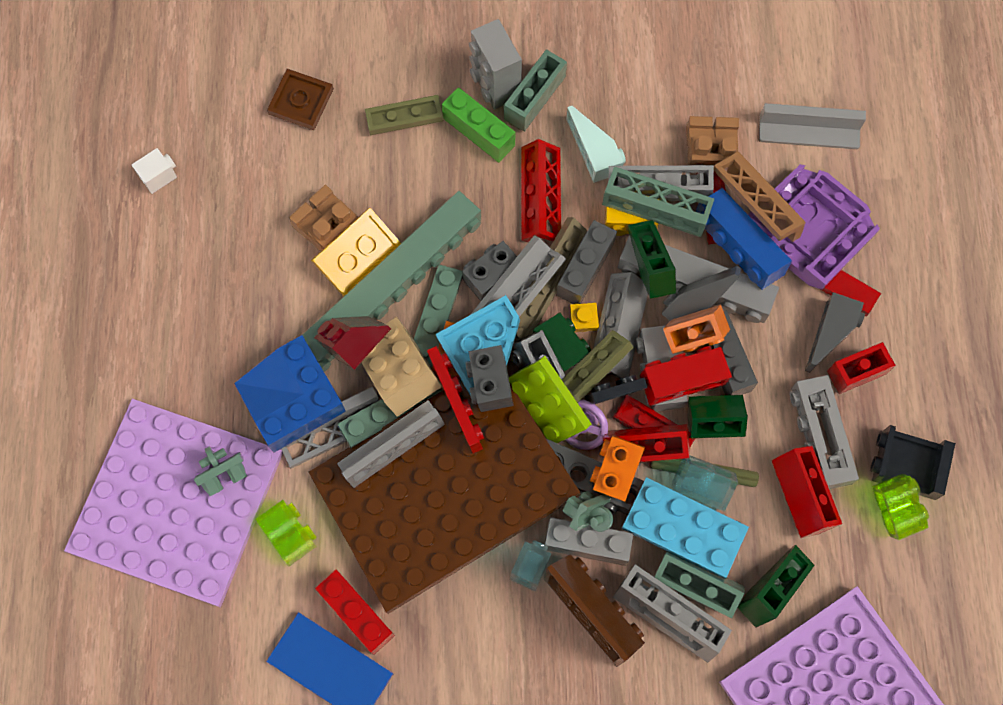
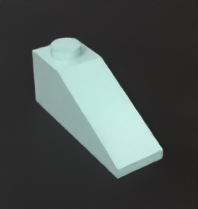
M567 107L566 120L593 183L608 178L609 166H623L626 162L623 150L621 148L618 149L615 141L575 107Z

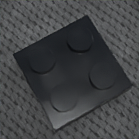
M632 375L615 381L617 386L611 387L610 383L596 386L590 390L591 394L585 396V399L593 404H598L646 389L648 387L645 377L637 379L636 375Z

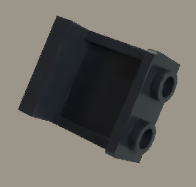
M889 425L886 429L880 431L876 440V446L879 447L878 455L874 456L870 466V472H873L872 481L933 500L944 496L956 443L944 440L938 444L895 431L896 426Z

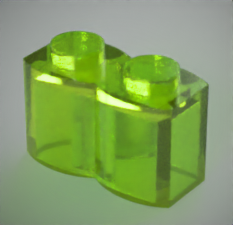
M900 474L872 486L876 502L881 510L885 528L890 537L901 540L928 528L927 519H929V514L926 507L920 504L918 495L920 494V487L914 478Z
M281 500L255 520L285 563L291 566L316 548L313 540L317 537L308 524L304 527L301 526L297 520L301 515L291 502L286 505L284 500Z

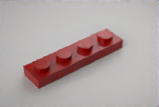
M437 346L428 349V355L474 454L483 449L480 440L484 439L478 423L472 425L469 419L473 412L467 399L464 401L460 399L458 393L463 390L457 376L451 378L447 370L452 368L446 352L440 354Z

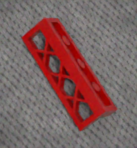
M536 139L521 147V241L529 243L535 235L554 242L561 229L560 147ZM546 151L552 153L551 164L546 157ZM546 173H548L552 180L551 187L546 180ZM547 196L552 203V210H550L546 203ZM547 220L552 226V233L547 231Z

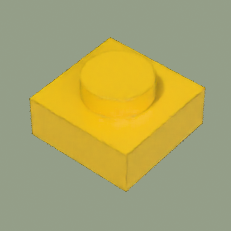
M596 303L570 304L571 321L576 328L574 332L598 331L599 323Z

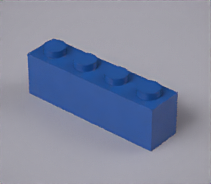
M723 188L708 196L714 198V202L705 230L713 237L715 243L729 254L731 260L738 264L748 275L749 279L756 283L761 290L783 277L792 260ZM698 203L695 212L704 214L707 205Z

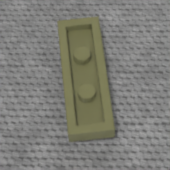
M438 95L365 109L370 136L444 121Z
M612 330L562 379L577 403L634 348L629 340L616 331Z

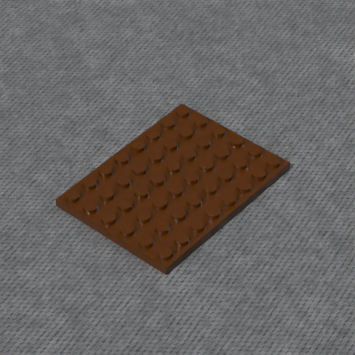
M459 380L463 390L458 393L461 401L467 399L473 412L469 419L472 425L478 423L484 439L480 440L483 449L474 454L466 440L445 390L426 401H429L433 408L437 410L445 425L355 488L345 479L337 463L420 405L383 426L382 430L356 446L345 449L308 472L387 614L566 504L570 497H579L581 495L523 402L513 391L511 384L510 388L514 406L481 412L478 404L472 403L470 394L463 382Z

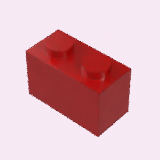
M881 342L834 362L827 370V373L840 395L887 375L896 365L886 346Z

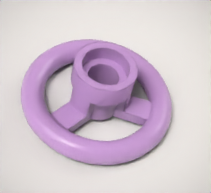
M580 400L578 402L579 406L592 423L591 426L580 433L590 432L598 435V437L590 442H582L575 439L580 434L578 433L565 439V441L575 448L592 450L603 443V436L608 434V422L604 413L595 404L586 400Z

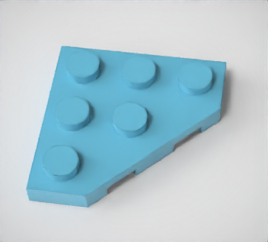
M506 295L435 334L469 394L470 388L474 387L473 377L468 378L465 362L470 361L469 351L502 345L507 366L520 318Z

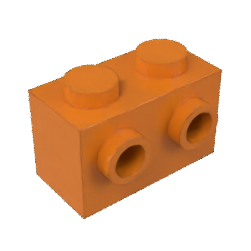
M718 305L672 319L663 330L672 354L680 351L684 353L691 352L707 343L709 345L718 344L724 340L730 328L722 306Z
M613 435L611 441L605 439L600 455L605 458L601 467L595 466L590 482L595 483L593 490L626 501L644 451V446Z

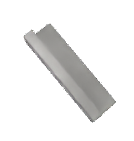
M765 103L760 113L759 141L765 143L859 149L860 129L866 121V111Z
M632 272L611 274L594 343L595 348L612 330L631 342L634 348L608 373L620 379L628 377L630 374L636 348V338L639 335L648 296L642 279Z

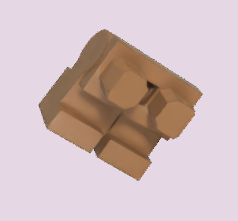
M690 116L686 126L688 165H696V163L715 165L737 153L739 118L716 117L713 124V117Z
M326 184L309 199L310 205L305 202L289 217L292 227L305 239L309 240L319 251L323 250L358 218L351 209L333 194V191Z

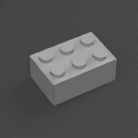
M497 19L471 30V42H469V48L472 53L469 56L472 65L470 69L471 76L475 83H480L482 87L481 93L485 102H490L494 110L504 106L519 86L522 72V59L500 20Z

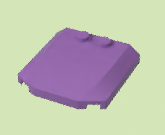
M800 164L775 188L781 197L806 222L799 239L792 242L786 237L778 241L752 211L748 215L792 260L788 268L808 286L823 289L876 235L880 228L878 225L874 226L869 216L871 211L867 204L829 173L821 170L818 173L804 169L805 165Z

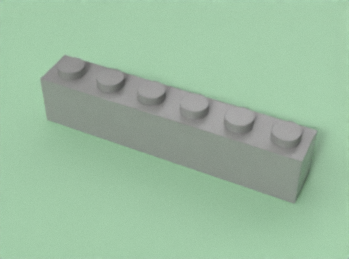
M629 235L619 260L618 269L622 270L623 273L632 272L641 277ZM665 245L676 269V292L682 286L729 269ZM740 273L739 278L714 305H721L723 311L727 310L728 313L743 315L748 321L765 323L770 315L779 287L770 284L761 290L756 283L749 279L748 275Z

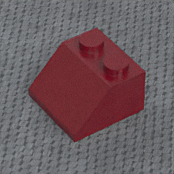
M369 316L332 318L319 327L318 334L314 339L335 359L355 370L391 328Z

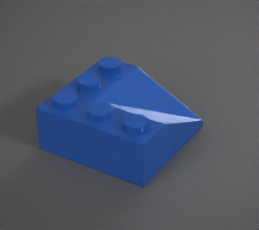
M303 335L276 349L234 383L254 422L273 453L346 412L340 398Z

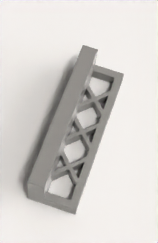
M534 235L471 314L506 295L512 306L519 301L514 309L520 317L566 258L552 250L539 237ZM553 257V261L549 264V266L545 267ZM536 280L532 287H529L531 283Z
M371 387L342 401L346 410L345 413L283 447L282 452L289 467L292 469L345 443L346 440L342 433L337 431V424L378 402L379 399L374 388ZM320 431L331 433L327 444L320 446L313 443L316 433ZM295 443L307 445L302 456L292 459L287 447Z
M426 401L337 464L342 470L345 479L355 488L445 424L437 410L433 408L429 401Z

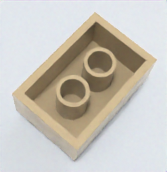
M395 317L386 323L391 330L361 363L383 401L398 417L441 388L442 384L408 330L398 317Z

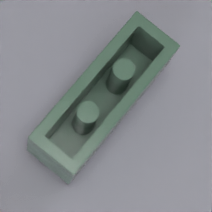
M546 49L504 104V120L525 132L565 79L567 61Z
M668 551L655 575V578L666 586L730 618L733 617L745 592V586L729 578L723 579Z

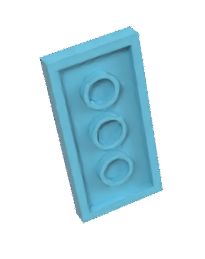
M647 477L622 527L623 530L633 533V535L723 579L727 578L749 528Z

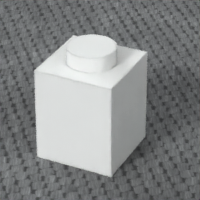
M158 148L132 164L135 172L151 194L177 178L173 171V168L176 167L175 163L168 154L163 156Z

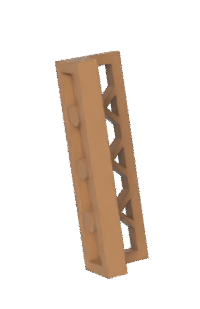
M740 152L714 165L715 173L778 241L788 237L794 242L801 237L806 222Z

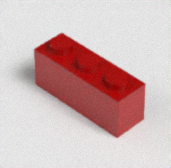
M711 346L703 347L693 355L687 356L686 353L675 355L668 362L661 363V360L650 362L645 365L646 368L639 375L640 378L645 377L648 388L644 389L650 406L723 386L732 378L722 348L712 349Z
M687 424L610 430L608 434L603 436V444L605 439L611 441L613 435L644 446L640 462L689 458L690 454Z
M813 446L794 448L771 460L800 538L819 535L843 524Z
M337 569L315 588L373 655L395 636Z

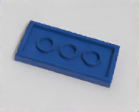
M299 612L266 661L332 705H375L394 675Z

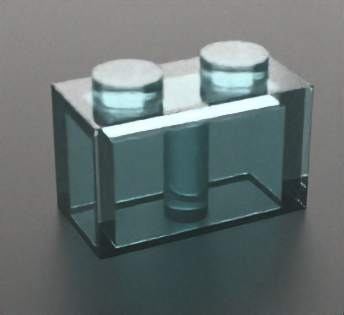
M689 455V458L682 459L672 481L674 491L699 501L715 511L719 509L724 512L738 484L736 473Z
M534 540L531 544L525 541L512 569L510 580L536 592L552 554L547 551L548 547Z

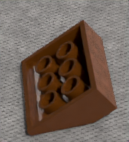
M570 554L551 564L546 569L545 582L616 667L627 661L645 644L642 640L644 634L635 623L630 625L623 617L626 614L623 608L615 600L612 603L605 596L607 592L605 587L598 579L592 580L586 573L589 569L579 557L574 559Z

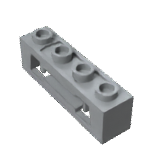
M714 165L615 166L705 196L713 194ZM609 166L608 182L614 166ZM618 176L614 182V186L621 188L631 186L627 179ZM644 186L639 188L642 195L651 196L656 194L652 187ZM669 194L664 196L666 201H680L677 195Z
M829 376L797 381L791 388L790 400L798 411L797 425L800 432H804L806 439L804 447L813 446L829 489L852 485L859 480ZM821 406L823 413L820 415L832 453L828 460H826L825 456L827 448L816 411L820 410Z
M636 564L626 575L613 596L614 599L707 663L719 654L732 631ZM643 580H645L652 586L650 588L647 587L642 583ZM704 622L708 623L712 627L707 628L706 626H704Z

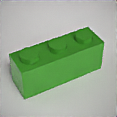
M459 87L442 103L443 119L498 163L515 147L516 132Z

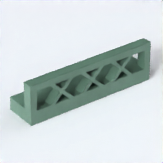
M614 166L604 193L602 205L701 237L714 198ZM616 177L627 179L631 186L626 188L614 186ZM644 186L652 187L656 194L649 197L642 195L639 188ZM669 194L677 195L681 202L675 205L667 203L664 196ZM698 202L707 205L704 214L694 212L690 204Z

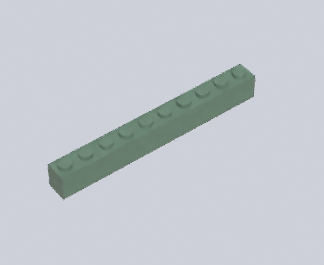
M458 191L303 334L305 341L324 372L330 367L331 361L334 359L314 339L318 334L319 327L324 322L330 321L332 318L369 316L375 320L382 319L387 314L388 308L395 301L400 302L413 284H419L432 266L435 268L441 264L445 258L444 255L449 250L458 248L464 236L469 232H475L481 225V210L462 192Z

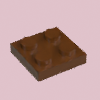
M286 69L267 108L268 115L314 131L334 90L333 84Z

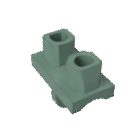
M209 446L205 448L207 457L200 460L199 464L202 468L210 464L213 467L195 476L194 481L197 486L202 485L209 496H212L224 489L217 477L219 474L227 471L233 484L247 476L242 464L244 458L239 452L220 463L219 459L227 455L225 449L222 448L214 452Z
M589 491L583 492L579 499L575 496L570 497L563 509V512L573 519L570 527L575 531L591 525L594 530L603 532L608 530L613 523L611 512L603 507L611 500V497L606 494L596 497Z

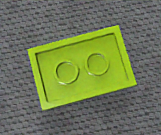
M546 356L509 377L513 391L519 396L548 440L559 443L586 430L592 425Z

